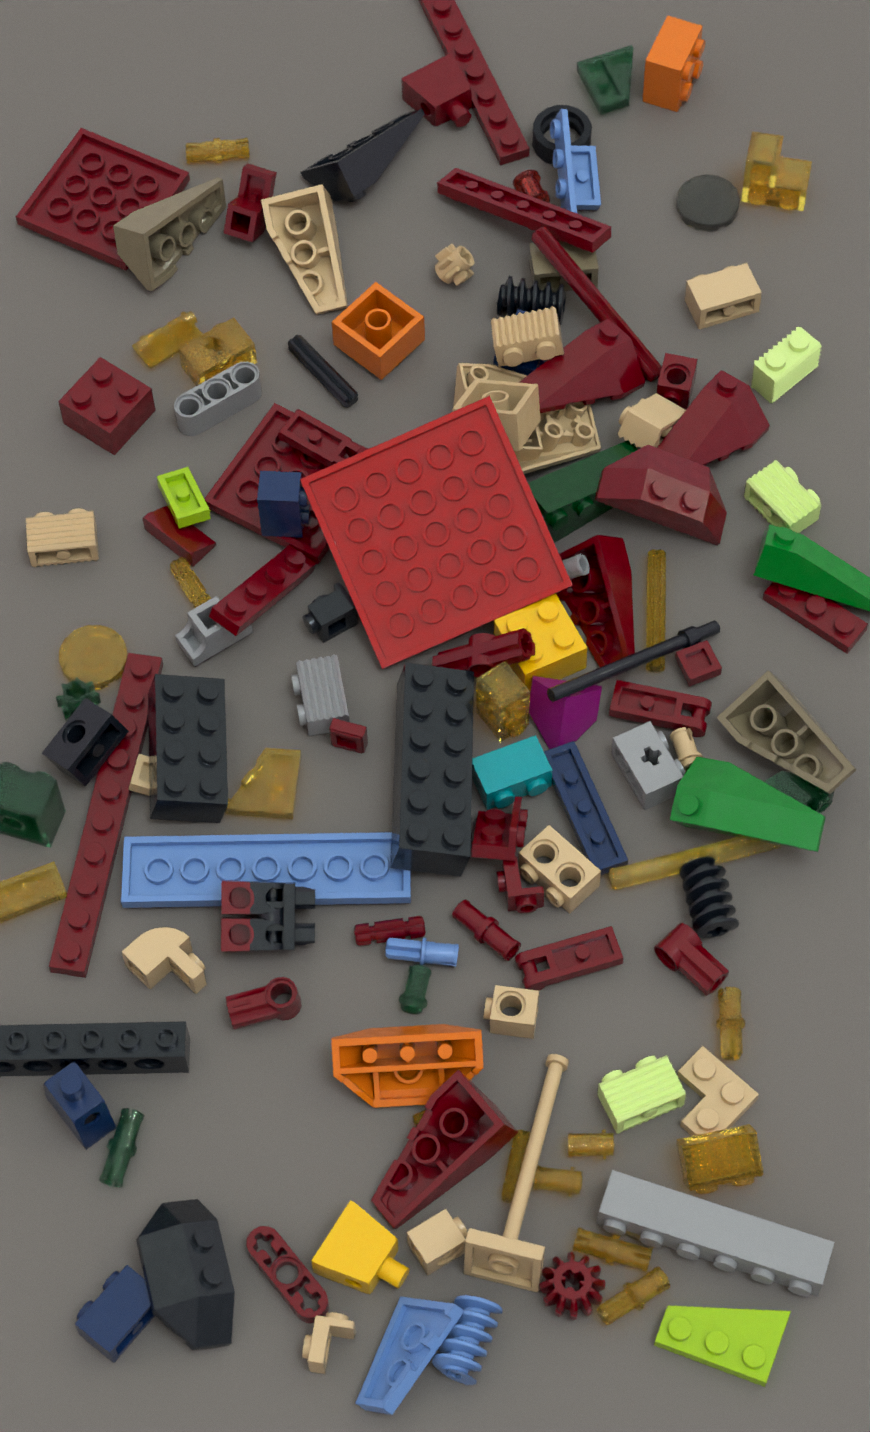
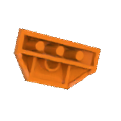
M447 1024L368 1028L331 1038L333 1076L373 1108L426 1105L430 1096L457 1070H460L471 1080L484 1068L481 1029Z

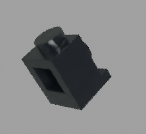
M340 582L334 584V592L328 595H321L308 605V614L303 616L304 624L311 634L317 633L323 643L359 624L355 605Z

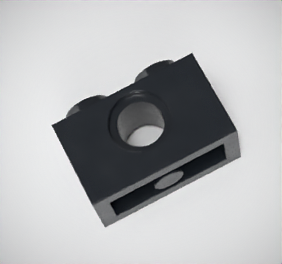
M85 698L42 754L59 770L86 787L129 731L111 713Z

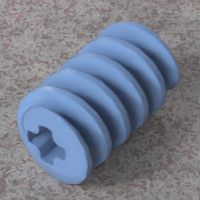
M462 1295L454 1299V1304L462 1308L464 1313L439 1347L440 1353L433 1356L432 1364L452 1380L466 1385H475L477 1381L468 1373L469 1371L479 1372L482 1370V1366L473 1360L474 1356H487V1351L479 1346V1343H489L493 1339L484 1329L485 1327L497 1328L498 1322L489 1315L490 1313L502 1314L503 1309L500 1305L485 1298Z

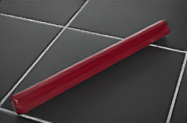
M544 226L536 230L532 234L534 244L600 323L609 318L632 339L642 373L648 381L652 382L659 378L662 368L660 363L550 231Z

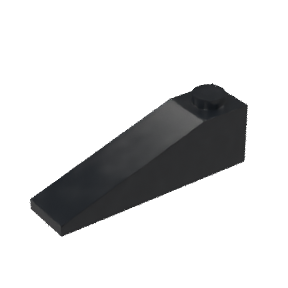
M423 108L402 114L373 130L372 135L346 145L348 149L340 151L335 155L329 154L301 171L302 177L313 186L323 184L334 201L348 198L349 202H353L366 195L365 189L376 183L425 115Z

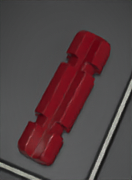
M422 916L408 917V921H403V918L377 921L374 922L373 926H369V923L354 926L355 942L359 946L369 945L373 940H376L377 943L387 942L389 938L405 939V936L409 935L411 939L425 936L426 932Z

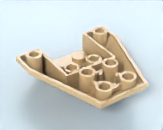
M459 363L456 372L454 406L474 379L519 383L527 375L491 364ZM583 401L566 404L565 409L540 413L541 421L521 450L515 451V455L523 473L526 474L598 453L601 450V445L591 405H584Z

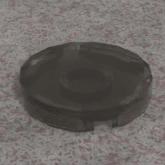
M705 174L695 176L684 182L678 190L676 209L686 225L699 231L712 232L717 231L718 227L724 225L727 227L732 224L738 215L740 197L737 189L730 181L720 176Z

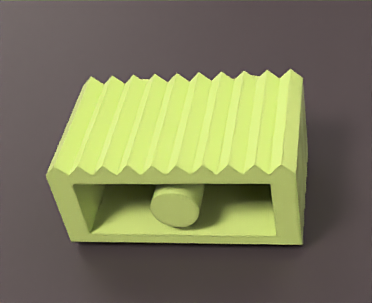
M796 327V331H791V334H787V337L782 338V342H778L777 346L773 345V349H768V353H764L763 357H759V360H754L751 387L770 403L775 402L819 366L818 359H820L819 355H821V344L803 328Z
M774 460L772 464H769L762 471L747 479L744 492L745 499L771 525L786 527L800 533L819 520L821 502L818 495L811 489L806 490L798 482L796 473L790 467L784 468L777 460Z
M667 1055L659 1059L656 1056H648L640 1060L635 1065V1069L625 1073L622 1070L612 1071L602 1078V1083L598 1084L597 1095L616 1133L626 1131L629 1128H633L676 1108H681L684 1105L685 1089L682 1087Z

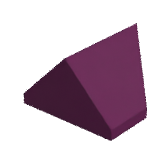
M533 676L528 712L549 749L572 741L576 742L597 721L602 686L593 685L552 702L547 696V690L566 681Z

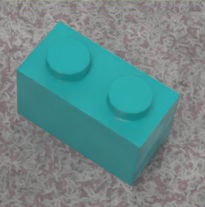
M535 735L472 758V780L486 810L494 807L504 808L514 802L515 796H536L545 792L548 787L552 786V768Z

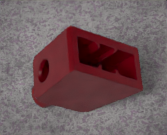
M452 53L401 78L402 99L414 110L423 108L425 113L423 117L433 126H440L452 120L457 127H463L471 120L472 115L468 111L472 107L471 86Z

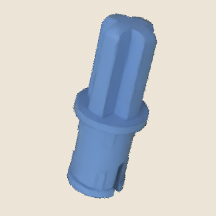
M424 937L422 941L389 938L386 942L385 955L388 959L420 962V966H423L425 963L456 967L459 944L436 943L426 941Z

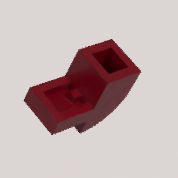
M249 163L243 166L238 197L228 203L224 234L254 242L263 234L266 229L261 200L273 197L277 172Z

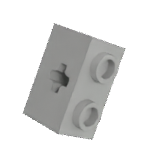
M651 721L613 737L612 756L644 810L675 797L677 785L685 775L681 762L678 759L673 760L668 751L669 744L662 731L657 732Z

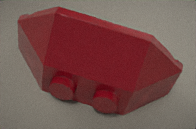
M646 445L602 469L595 501L709 543L720 544L727 512L709 467L651 445Z

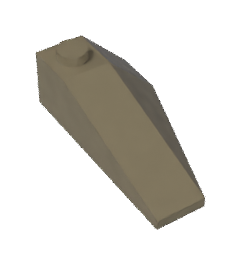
M217 177L136 210L113 225L118 255L147 290L153 291L175 274L178 270L175 264L183 254L189 256L194 249L193 241L201 232L207 233L225 210L226 200L223 179Z
M769 670L717 717L739 744L829 794L856 771V768L804 705Z

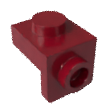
M515 856V861L502 860V871H496L499 893L505 892L508 912L531 913L538 908L544 907V889L542 886L521 887L517 856Z

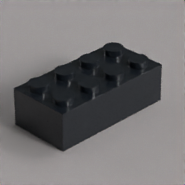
M155 674L148 692L150 819L220 823L228 806L225 679Z

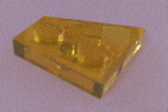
M266 747L256 760L255 767L249 770L241 780L239 790L232 799L228 798L225 814L293 819L301 764V750Z

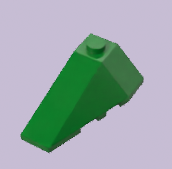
M769 524L762 537L753 576L870 611V577L803 534L794 532L786 527H777Z
M703 757L695 758L678 783L670 816L671 821L683 827L814 852L819 850L826 818L730 762Z

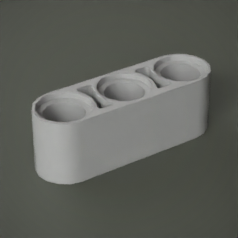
M248 361L239 362L176 398L174 411L179 431L188 436H195L255 403L262 394L258 367Z

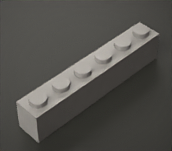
M614 1170L611 1172L597 1219V1224L602 1225L606 1232L613 1235L624 1236L626 1233L640 1238V1242L654 1248H661L663 1245L677 1250V1254L686 1259H706L714 1262V1266L726 1272L739 1270L751 1274V1278L763 1284H773V1282L788 1286L790 1292L804 1297H809L811 1294L818 1296L835 1243Z

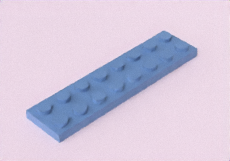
M392 832L124 837L121 904L123 908L221 906L222 880L296 882V886L315 889V905L411 903V871L391 868Z

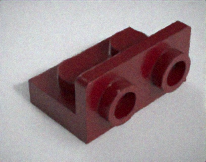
M515 796L512 814L498 809L478 811L471 857L515 861L517 847L524 848L525 831L527 828L528 810L521 809L522 797Z

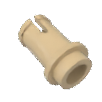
M682 727L674 730L670 734V739L677 758L686 773L695 758L703 757V755L697 751L692 730Z

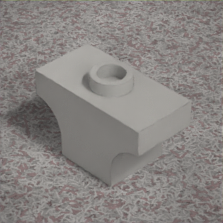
M217 596L187 613L188 622L186 626L175 635L176 642L194 667L253 633L252 625H249L239 635L235 636L209 617L212 607L220 601Z

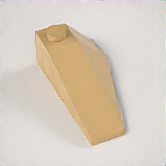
M323 184L262 199L267 231L315 313L319 315L347 308L337 226L331 196Z

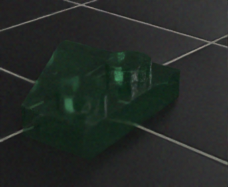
M632 45L577 62V72L600 115L629 106L634 50Z

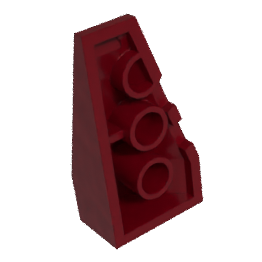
M609 318L585 330L563 348V355L554 356L552 359L547 360L519 382L538 384L540 413L565 409L566 404L583 401L584 405L594 404L596 399L610 397L611 400L622 399L645 385V379L632 339Z
M720 370L704 386L657 448L701 465L716 459L721 462L729 458L731 452L740 448L745 451L753 447L769 430L770 424L750 386Z
M596 535L559 554L562 560L574 557L577 554L584 555L589 563V573L585 576L570 579L573 587L557 593L560 601H565L572 613L570 616L574 625L580 626L587 638V647L599 667H602L635 653L632 573L623 538Z
M457 1070L430 1096L424 1106L427 1109L416 1128L412 1127L407 1136L409 1140L399 1158L392 1162L371 1199L394 1229L399 1228L491 1159L519 1133L497 1106L460 1070Z

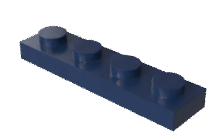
M575 741L544 751L552 768V784L585 857L601 870V875L627 867L628 858Z

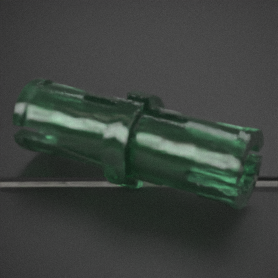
M129 1108L121 1109L114 1137L108 1140L107 1148L109 1153L102 1175L99 1178L100 1182L108 1186H112L114 1181V1186L117 1188L123 1186L130 1158L136 1155L137 1146L135 1142L141 1123L144 1120V1115L137 1110L132 1109L130 1115Z

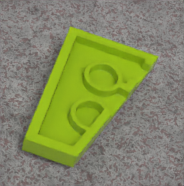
M667 1306L654 1346L765 1387L791 1311Z

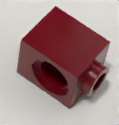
M665 353L656 393L681 408L687 409L696 379L698 359Z

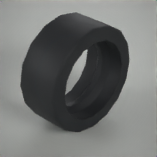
M555 105L546 108L537 115L533 122V148L536 155L544 162L553 165V152L556 149L555 143L548 141L544 137V133L550 129L551 120L556 117L560 109L568 110L569 128L576 130L580 134V138L571 143V145L591 146L592 124L588 116L578 108L570 105Z

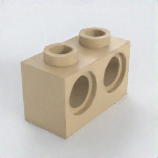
M550 825L519 852L518 867L522 877L530 884L536 883L538 886H542L545 896L550 903L557 908L562 906L569 914L600 886L601 870ZM545 856L552 859V861L543 864L536 861V859ZM571 879L578 884L573 887H567L561 882Z

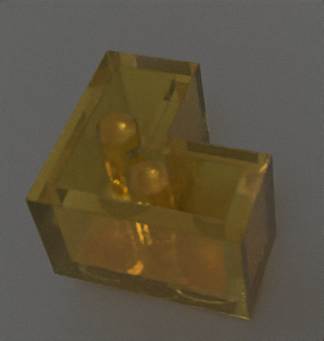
M752 131L746 158L741 201L755 205H768L787 210L804 211L812 161L781 157L784 136Z

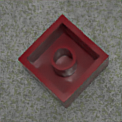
M101 357L58 401L63 424L114 456L156 411L152 388Z

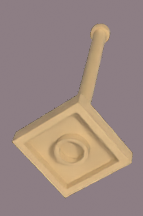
M550 1054L546 1059L545 1064L548 1070L503 1236L469 1228L465 1241V1275L539 1292L545 1246L520 1241L518 1236L562 1072L567 1070L569 1064L568 1059L559 1054Z

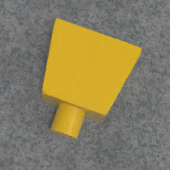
M351 1200L311 1260L315 1274L366 1294L373 1292L380 1279L399 1289L410 1271V1268L394 1259L399 1250L398 1239Z

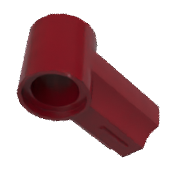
M679 923L654 946V952L667 968L672 971L679 970L707 996L715 992L722 985L723 981L728 977L729 970L702 947L701 939L692 928L684 923Z
M286 977L272 979L267 986L226 996V1004L233 1029L275 1018L290 1020L298 1015L302 1007L301 998L295 983ZM287 993L292 995L291 999L284 1004L275 1003V999L281 994Z

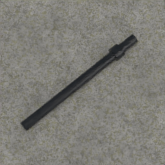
M713 620L699 627H687L680 630L675 637L551 687L547 690V696L550 701L555 702L679 649H685L698 644L701 640L718 634L720 626L717 621Z

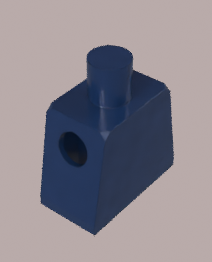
M75 1062L69 1064L43 1083L46 1098L86 1150L117 1128L104 1099ZM89 1115H98L92 1122L84 1124Z

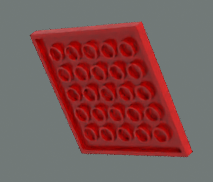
M490 396L300 479L382 669H386L491 623L495 619L573 587Z

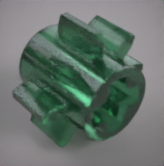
M78 677L68 684L62 683L61 687L64 695L56 697L58 707L63 708L62 712L65 719L70 718L85 698L96 705L101 703L100 694L95 692L93 681H89L86 684L84 681L79 680Z

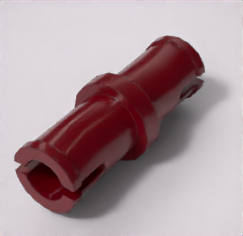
M466 899L461 901L454 909L452 917L474 933V939L480 944L486 943L501 955L505 961L511 960L517 954L521 943L498 926L499 922L494 917L485 916Z

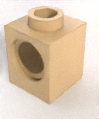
M495 985L493 998L486 997L484 1019L490 1020V1033L534 1039L539 1006V991ZM507 1007H514L520 1012L515 1016H507L502 1013V1010Z
M444 1209L408 1231L407 1243L426 1274L430 1275L465 1253V1238L468 1231L458 1216L452 1219L448 1211Z

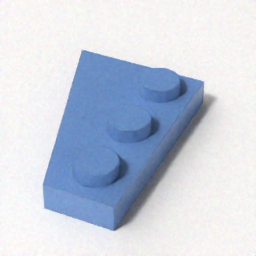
M400 1296L355 1404L366 1411L393 1415L464 1313V1310L454 1303Z

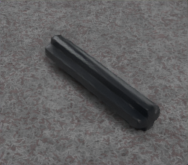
M296 335L288 341V350L344 407L349 408L358 401V392L301 335Z

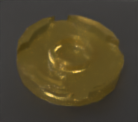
M86 625L74 630L64 639L59 649V664L63 674L74 686L85 690H100L108 687V684L115 679L117 681L122 677L128 651L122 636L112 628L102 625Z

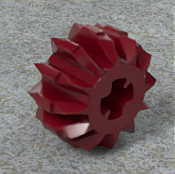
M571 1251L567 1255V1262L564 1263L560 1257L555 1256L552 1262L554 1268H543L542 1276L546 1280L539 1283V1290L547 1294L543 1301L546 1307L557 1304L555 1308V1315L557 1317L563 1315L566 1309L570 1310V1318L574 1321L577 1319L578 1309H581L585 1315L589 1316L592 1314L591 1304L600 1305L602 1303L603 1296L599 1292L605 1289V1280L598 1278L601 1274L599 1265L588 1268L589 1256L584 1255L580 1262H576L575 1255ZM570 1281L573 1285L579 1283V1290L575 1291L572 1287L565 1289L566 1282Z

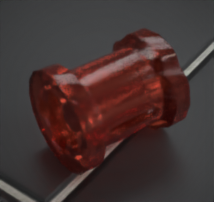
M536 170L523 171L514 178L513 186L515 190L545 202H550L549 194L546 190H543L540 184L541 177Z

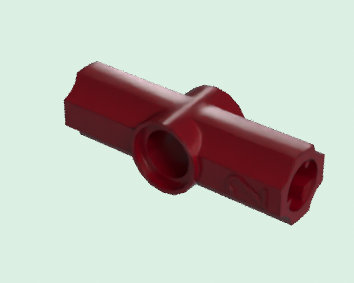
M524 628L498 636L478 633L469 638V644L438 652V655L433 656L432 666L474 671V677L492 678L498 674V668L530 660V657L535 655V643L532 640L531 633Z

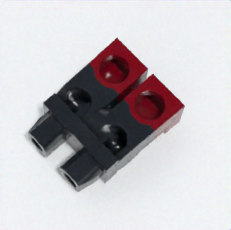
M222 880L221 914H257V917H222L221 952L295 950V945L315 943V923H295V909H315V889L296 886V882Z

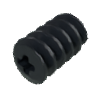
M509 276L505 284L500 286L497 300V316H501L505 308L507 309L508 316L516 314L518 309L531 312L538 309L544 310L545 307L550 309L553 306L556 308L559 324L562 325L566 303L564 284L560 283L556 292H553L551 282L547 281L544 289L540 290L538 280H534L531 287L527 288L525 278H521L518 286H514L513 277Z
M709 856L690 860L679 868V875L683 879L682 887L686 892L685 900L690 906L689 915L693 919L692 928L700 938L718 937L739 926V921L736 918H728L735 914L736 909L733 905L727 904L733 897L730 892L724 891L729 887V881L721 878L725 875L726 869L723 866L714 865L716 859Z

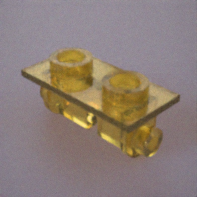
M183 311L179 317L168 322L166 326L160 327L146 336H140V341L133 344L132 348L146 365L152 368L202 339L204 335L195 325L197 318L192 311L188 313Z

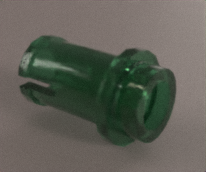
M422 965L409 966L405 990L399 996V1003L404 1012L421 1014L422 1010L427 1007L428 1001L425 996L432 974L429 968Z

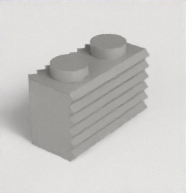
M332 655L331 657L326 656L324 658L319 657L317 659L312 658L311 660L306 659L296 662L298 674L291 675L294 695L302 696L303 704L297 705L300 726L307 725L308 734L312 736L330 733L329 728L333 718L350 722L338 656Z

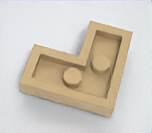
M704 1046L678 1070V1078L703 1098L681 1121L680 1127L709 1151L758 1100L759 1094Z

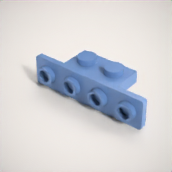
M560 109L550 123V136L552 139H555L556 148L553 152V167L558 170V179L555 185L556 197L560 198L561 208L577 213V210H598L601 206L596 146L571 145L568 110Z

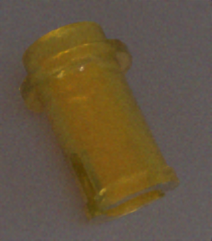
M602 1129V1133H568V1156H602L603 1160H607V1156H614V1133H606V1129Z
M537 1165L534 1190L568 1193V1197H572L573 1194L581 1193L583 1172L576 1171V1167L565 1170Z

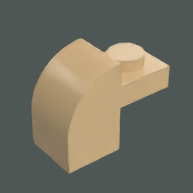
M168 927L151 929L141 934L122 951L125 966L149 989H152L171 971L195 994L207 985L204 974L206 967L192 953L190 937L180 930Z

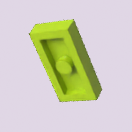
M189 467L157 476L158 487L178 528L211 519L210 509Z

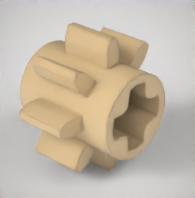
M450 244L435 255L437 260H439L435 265V271L443 282L450 284L454 281L455 285L458 286L474 275L470 269L474 265V258L465 247L458 246L455 248L453 244Z

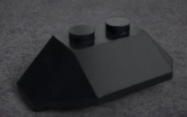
M198 1199L162 1203L136 1239L152 1313L172 1332L185 1340V1344L193 1351L229 1346L232 1341L235 1291L218 1219Z

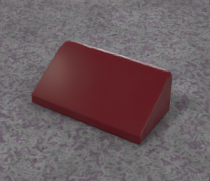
M168 505L150 512L142 518L147 532L193 567L216 546L215 541L194 525L178 528Z

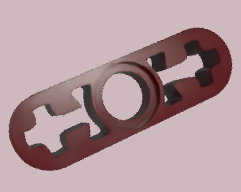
M260 1226L253 1229L247 1237L248 1254L297 1317L306 1323H314L316 1315L325 1317L329 1310V1302L325 1290L279 1233L269 1226ZM262 1238L265 1242L272 1239L270 1243L271 1248L277 1257L273 1263L265 1250L256 1251L259 1239ZM292 1265L299 1271V1275L293 1283L284 1284L277 1279V1272L282 1266ZM303 1285L304 1291L310 1299L320 1298L317 1301L318 1310L313 1311L310 1307L303 1310L305 1306L304 1300L298 1292Z

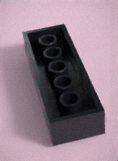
M405 662L397 683L391 868L461 877L471 857L474 671Z

